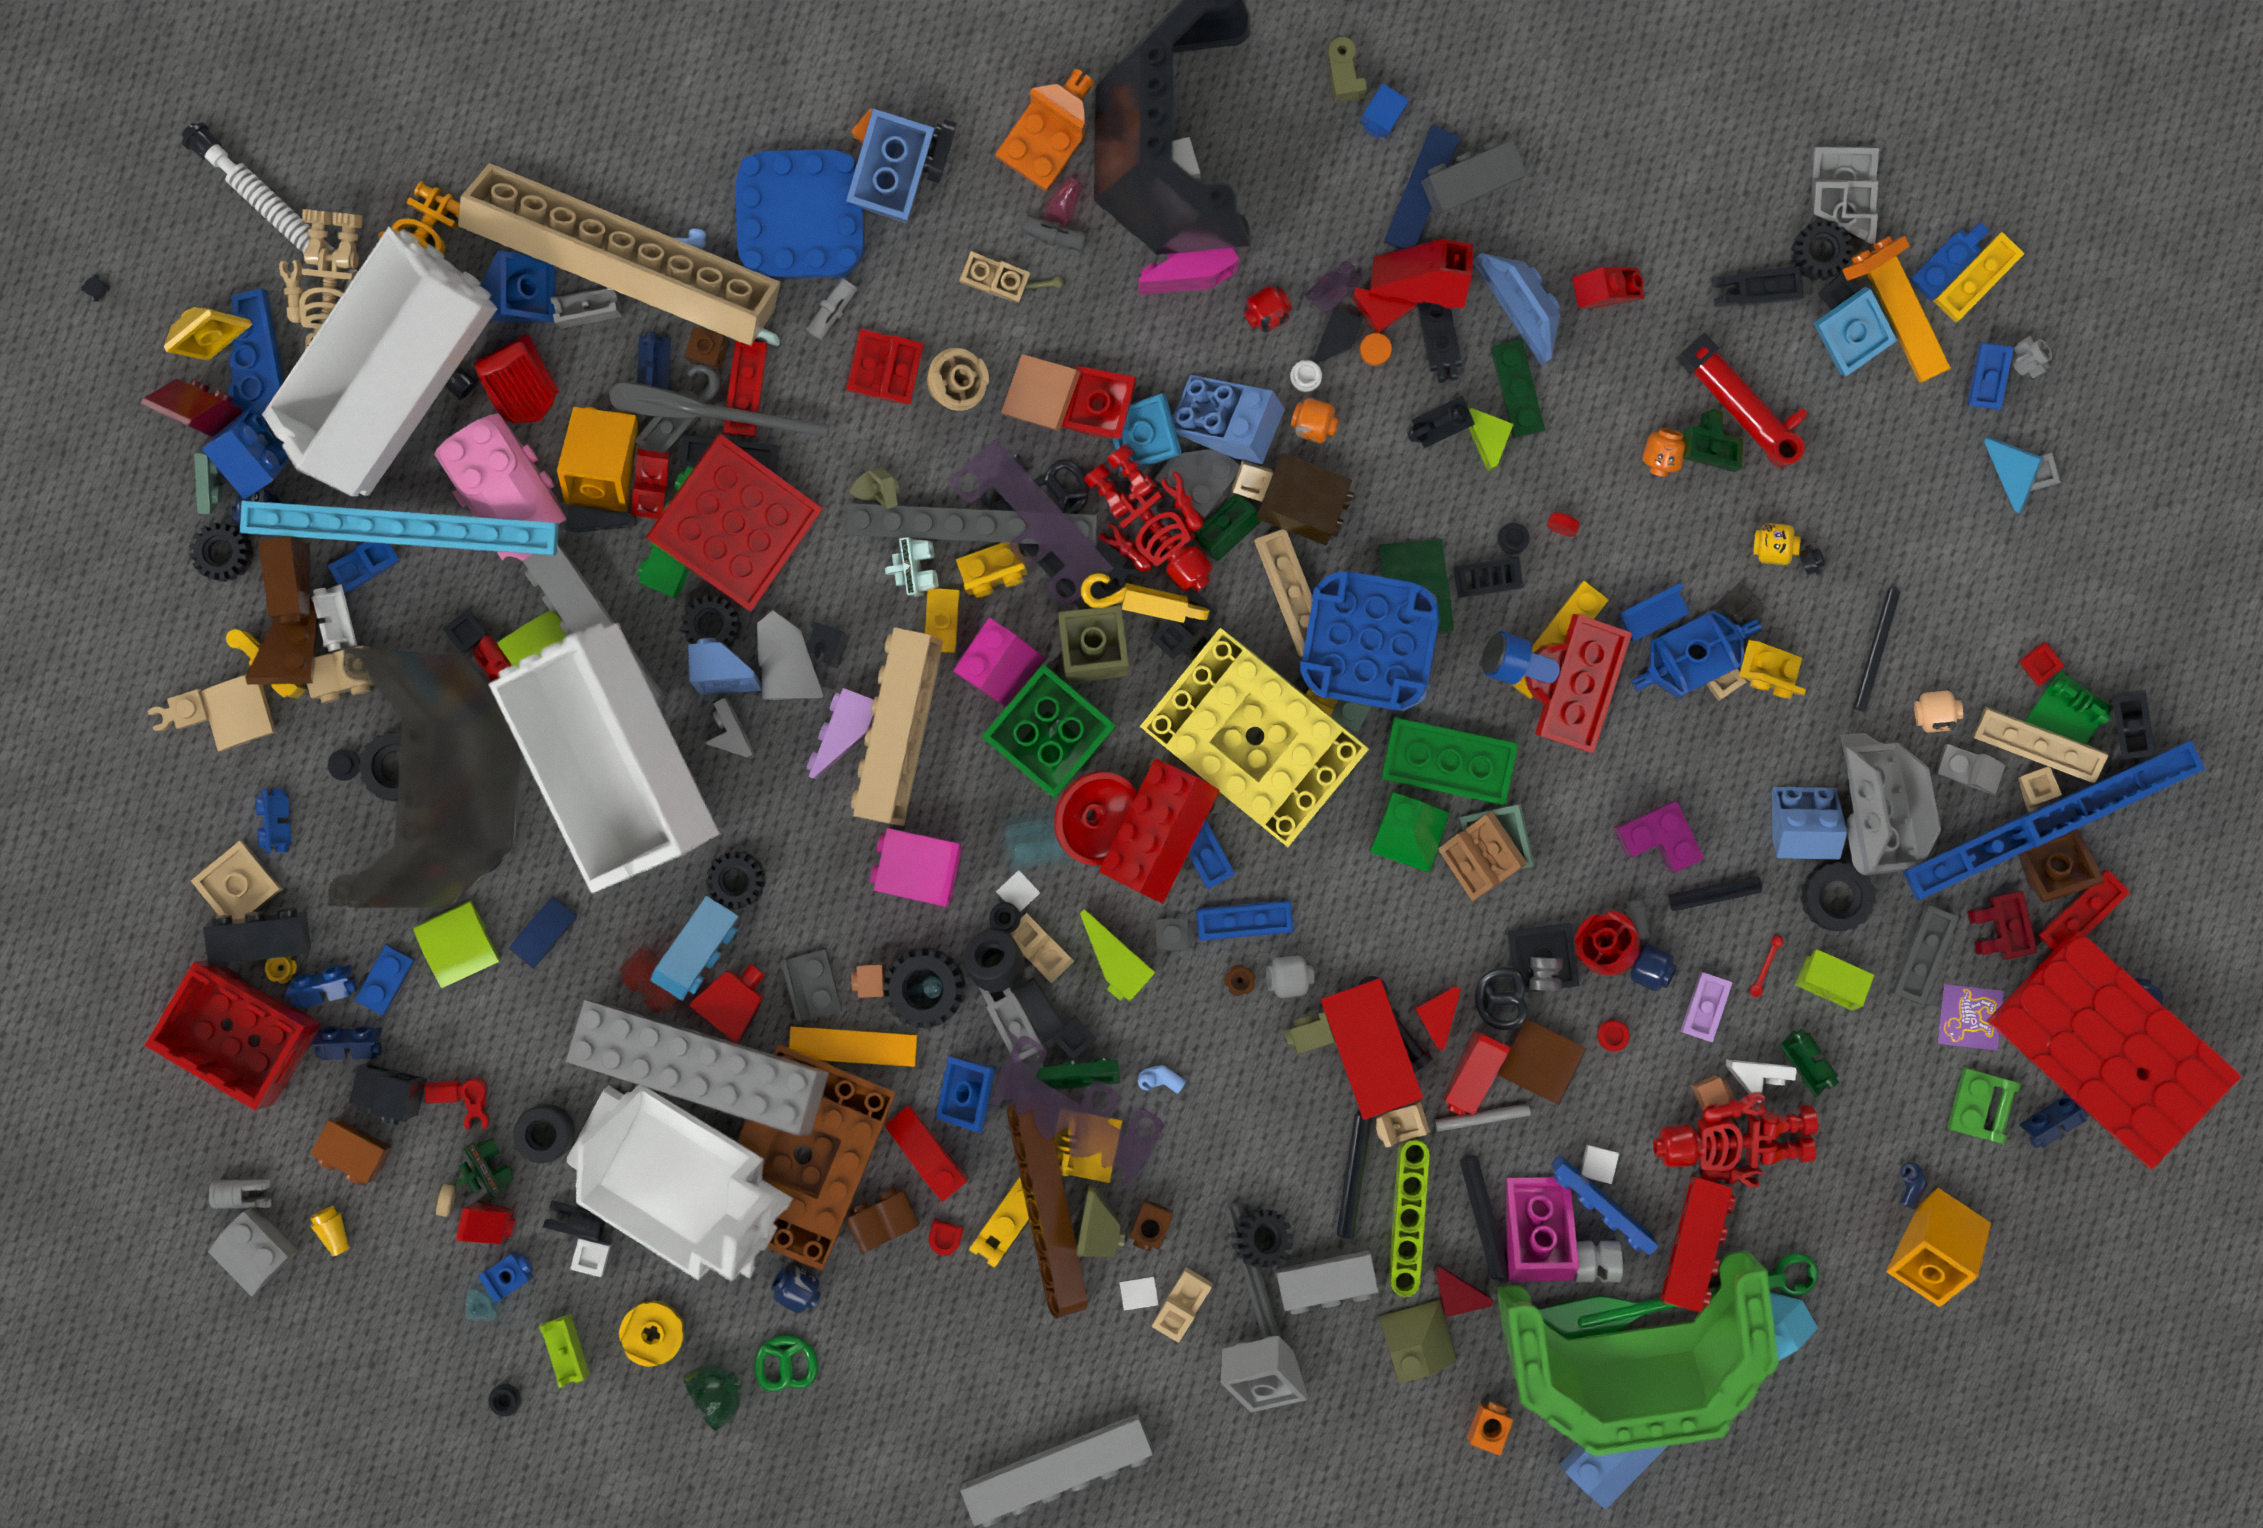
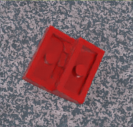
M862 328L859 329L845 391L910 405L924 343L895 335L891 337Z

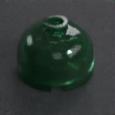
M703 1365L683 1376L686 1390L697 1410L699 1407L704 1415L708 1414L703 1419L711 1430L717 1431L734 1418L739 1410L741 1401L738 1391L742 1389V1385L734 1372L727 1374L719 1366Z

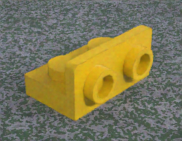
M1748 641L1739 677L1751 681L1750 687L1769 691V688L1774 689L1773 695L1781 698L1791 699L1793 694L1805 696L1806 689L1795 685L1802 661L1801 657L1759 641Z

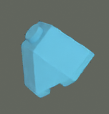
M1769 1291L1778 1361L1799 1350L1818 1329V1326L1801 1299Z

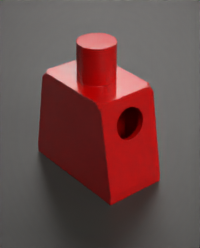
M752 963L749 964L741 976L731 969L727 970L696 997L689 1006L732 1041L738 1043L744 1037L765 999V996L756 990L755 987L766 974Z

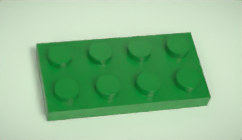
M1394 717L1380 780L1505 806L1518 743Z

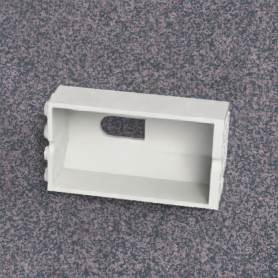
M388 227L262 414L276 437L284 441L282 446L298 470L351 496H358L359 493L364 496L371 494L497 310L496 306L489 299L491 294L479 286L480 281L467 272L461 273L451 263L443 259L445 255L435 247L428 245L424 248L419 245V240L404 229L399 233Z
M600 623L585 630V633L583 631L577 632L565 638V641L562 642L563 644L559 642L543 649L542 653H540L541 658L537 653L520 661V669L513 665L498 672L500 679L489 684L591 894L682 855L719 835L717 827L617 623L606 628L603 623Z

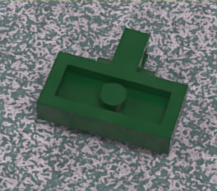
M1711 409L1701 415V422L1698 427L1691 425L1684 429L1686 447L1683 459L1731 472L1742 469L1743 439L1726 435V431L1723 430V411Z

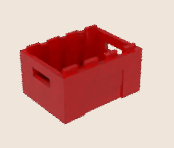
M207 960L193 962L144 1046L254 1111L274 1105L318 1032L322 1022L296 1007L290 1008L240 979V974L223 964L208 965ZM225 1019H230L233 1022V1028L230 1031L223 1028V1021ZM252 1035H258L260 1038V1044L257 1047L252 1046L250 1043Z

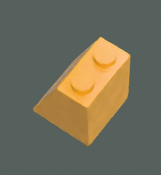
M573 407L557 468L565 504L627 512L634 470L633 462L637 446L634 440L639 435L636 415L622 411H602L594 407Z
M1937 1188L1917 1207L1886 1272L1938 1307H1941L1978 1277L1991 1222Z

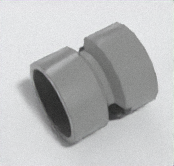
M1600 1240L1598 1245H1594L1592 1241H1576L1579 1270L1573 1279L1575 1283H1591L1595 1278H1599L1601 1282L1621 1281L1623 1259L1621 1245L1618 1240Z

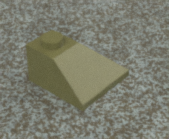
M1092 1184L1088 1185L1077 1256L1115 1257L1116 1249L1123 1250L1126 1231L1120 1230V1220L1097 1187Z
M1440 1299L1379 1315L1398 1384L1430 1376L1457 1362Z

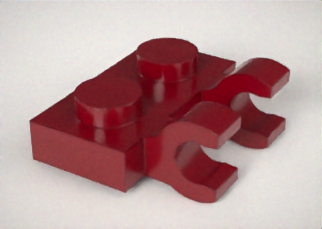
M2023 891L1989 897L1990 907L1967 911L1970 924H1981L1994 920L1998 938L1974 942L1977 955H1988L2001 951L2002 959L2008 960L2037 953Z

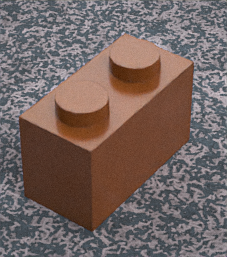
M336 1117L327 1121L310 1155L318 1158L317 1163L329 1170L337 1168L346 1173L345 1178L357 1185H362L363 1183L368 1184L375 1180L392 1146Z

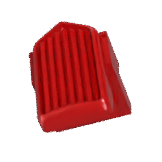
M529 334L518 338L473 363L491 403L505 422L508 420L513 423L540 422L553 405L555 395L560 393Z

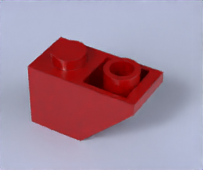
M1601 267L1572 277L1578 308H1600L1645 298L1643 291L1644 281L1639 268Z

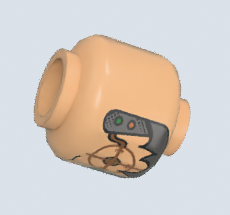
M1948 690L1921 694L1919 701H1914L1916 725L1922 726L1923 730L1927 733L1954 730L1957 725V719H1963L1962 701L1955 700L1953 693Z

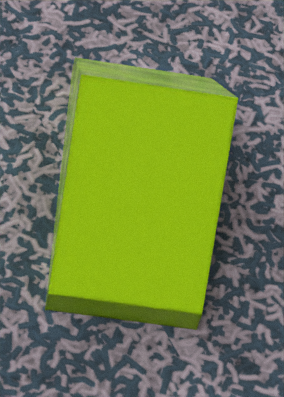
M1471 408L1469 411L1475 425L1468 429L1487 471L1490 472L1498 466L1513 424Z

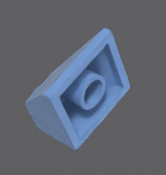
M704 638L697 640V644H688L690 683L700 695L762 691V683L754 671L721 642H716V639Z

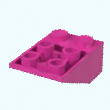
M1233 248L1168 254L1167 257L1169 259L1160 265L1154 262L1140 272L1142 276L1138 278V292L1140 295L1212 289L1237 273L1240 259Z

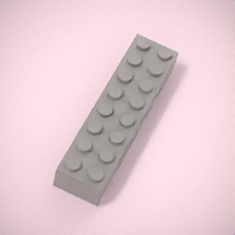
M584 1000L566 1062L797 1135L812 1133L829 1074L828 1071L604 1002Z

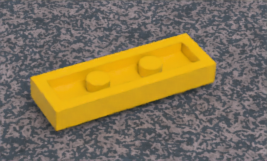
M2003 232L1999 233L1933 302L1955 323L1958 322L2025 253Z

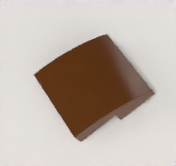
M1526 1019L1498 1075L1560 1105L1587 1048Z

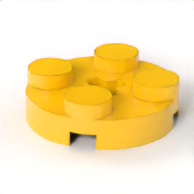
M659 1301L642 1302L630 1310L624 1317L619 1330L620 1341H622L627 1357L636 1364L646 1367L664 1364L672 1359L680 1350L685 1336L682 1317L678 1315L673 1307ZM656 1326L660 1339L655 1338L652 1342H649L647 1340L648 1335L644 1332V1329Z

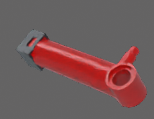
M1705 332L1675 358L1689 374H1695L1766 452L1771 464L1775 467L1784 468L1801 459L1805 450L1804 442L1801 437L1791 432L1807 417L1808 413L1804 409H1799L1782 423L1717 352L1720 348ZM1780 443H1786L1790 446L1792 451L1790 458L1780 454Z

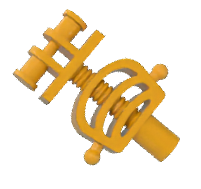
M420 181L415 188L414 195L425 198L424 205L410 197L406 203L425 214L423 216L424 219H421L422 222L414 219H399L393 224L392 229L400 233L402 229L417 228L418 230H415L416 233L412 235L419 240L418 244L425 248L429 245L426 242V238L431 234L436 243L435 248L445 254V243L432 227L436 224L435 221H439L456 231L458 224L446 217V214L449 211L459 219L460 203L454 200L453 195L448 193L442 197V190L440 188H431L425 182ZM436 203H440L437 211H434ZM382 231L378 234L379 240L385 232Z

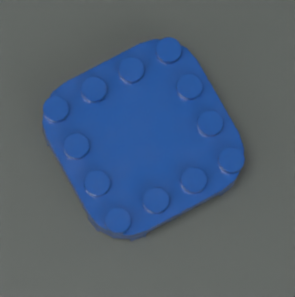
M830 149L760 152L745 157L742 160L736 178V224L738 253L746 268L772 279L824 277L840 279L847 277L846 275L857 268L865 253L863 208L846 202L857 166L852 156Z
M1336 572L1325 577L1315 587L1311 597L1313 598L1303 658L1300 661V674L1303 675L1306 685L1316 695L1324 698L1382 707L1389 710H1402L1416 704L1426 691L1431 673L1440 622V607L1436 595L1426 587L1414 582L1356 572Z

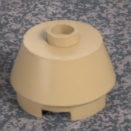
M949 348L940 352L933 359L927 377V386L931 396L938 403L956 411H964L976 406L983 398L989 383L988 370L981 358L978 359L973 353L962 348Z

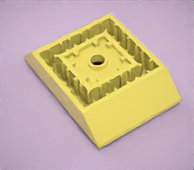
M1219 628L1140 726L1209 784L1220 789V793L1287 847L1290 846L1369 750L1367 746L1336 719L1222 628ZM1251 727L1262 729L1264 732L1263 742L1258 745L1250 744L1246 739L1248 729Z

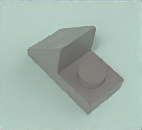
M723 698L715 702L714 706L717 711L713 712V716L719 728H726L727 732L705 742V744L747 758L755 757L756 754L730 700Z
M1945 744L1935 775L1996 795L2005 764L1987 754H1975Z

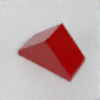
M1355 288L1352 297L1357 308L1375 333L1381 334L1414 311L1417 303L1409 299L1394 296L1386 298L1376 293H1371L1370 290Z

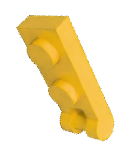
M234 629L226 635V642L230 647L243 650L251 658L249 661L251 666L262 644L249 632ZM271 684L272 688L284 698L286 696L299 698L307 690L302 684Z
M1020 1177L969 1248L975 1255L979 1253L988 1259L987 1263L994 1268L1029 1220ZM990 1235L1000 1241L996 1249L986 1243Z

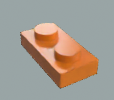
M1890 236L1885 237L1873 244L1875 250L1870 252L1867 249L1851 258L1853 263L1842 269L1847 281L1870 273L1908 249L1910 245L1906 237L1902 236L1894 240Z

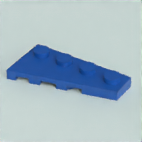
M261 288L232 295L231 315L250 319L253 325L233 340V353H230L229 356L232 378L231 385H228V396L233 398L231 404L243 409L242 413L251 407L256 414L263 417V412L284 383L268 292Z

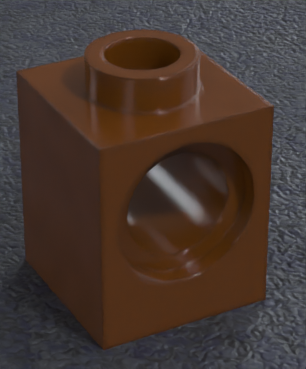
M693 326L685 357L692 364H702L712 367L716 371H721L729 341L723 334Z
M1143 1199L1130 1231V1238L1135 1240L1133 1245L1151 1252L1152 1247L1159 1250L1174 1215L1173 1210ZM1148 1219L1157 1221L1160 1226L1159 1230L1153 1235H1147L1141 1229L1142 1223Z

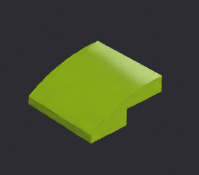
M549 610L497 642L512 666L516 665L520 669V661L537 653L541 658L540 653H542L543 649L559 642L563 644L562 642L568 636L559 624L562 622L556 611L552 613Z
M471 900L413 926L422 952L441 988L496 964L500 960L496 949L485 932L486 926Z

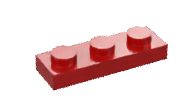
M735 340L727 408L759 413L768 351L767 343L754 341L750 346ZM725 420L723 433L756 438L758 425Z
M2109 870L2101 872L2104 879L2102 884L2082 890L2037 934L2052 952L2073 930L2079 931L2082 935L2086 936L2131 893Z

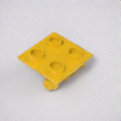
M1060 1108L1054 1143L1061 1176L1072 1175L1110 1183L1122 1120Z

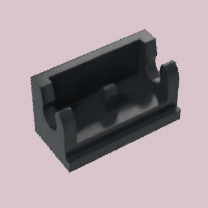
M813 621L811 625L813 631L808 642V652L810 654L814 652L816 658H819L821 652H823V662L838 669L849 636L843 631Z

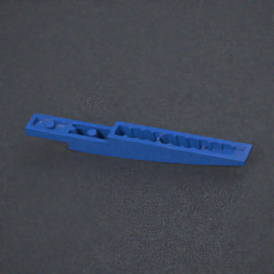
M2188 741L1969 839L1944 853L1902 872L1915 899L1921 900L2020 853L2043 845L2205 770L2204 765L2192 741Z

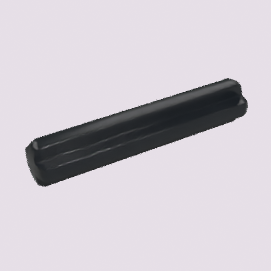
M1754 876L1670 894L1668 896L1669 906L1672 911H1678L1758 894L1762 892V882L1759 877Z

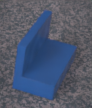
M1681 583L1618 614L1625 630L1632 633L1631 642L1690 614L1679 593L1683 589Z

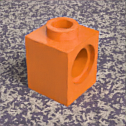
M1490 1401L1488 1405L1479 1403L1467 1436L1470 1445L1501 1455L1514 1420L1510 1413H1507L1508 1408L1494 1401ZM1496 1419L1499 1421L1497 1430L1491 1433L1483 1431L1484 1423L1487 1420Z

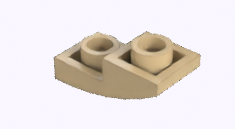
M971 251L959 282L1019 303L1030 272L1003 261L999 263Z

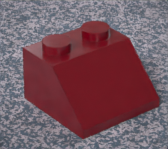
M175 379L145 396L140 403L211 437L220 432L243 411V409L231 404L232 397L218 390H215L213 395L207 393L210 388L209 386L194 379H191L190 384Z

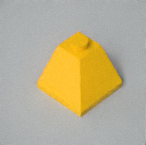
M193 307L184 311L181 318L171 325L164 348L166 352L209 361L253 324L250 319L210 309Z

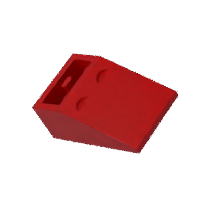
M1440 239L1376 256L1373 259L1370 292L1386 298L1394 296L1409 299L1415 303L1428 302L1439 304L1445 308L1457 307L1464 309L1472 277L1473 244Z

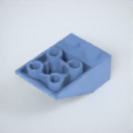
M1190 375L1172 419L1176 434L1236 459L1263 464L1285 408L1272 390Z

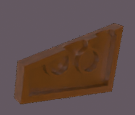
M310 596V615L300 617V622L280 624V620L274 619L245 677L247 685L313 684L319 620L311 599L313 596Z

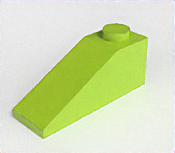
M1084 909L1080 915L1105 979L1110 983L1107 990L1120 1001L1124 997L1131 1001L1155 974V971Z

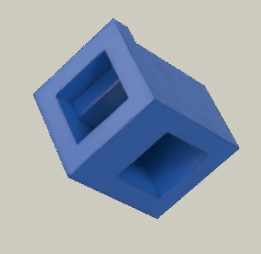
M518 1251L478 1276L495 1303L534 1278L531 1273L533 1271L531 1262L525 1255L520 1256ZM503 1271L511 1273L512 1279L510 1282H507L503 1277Z

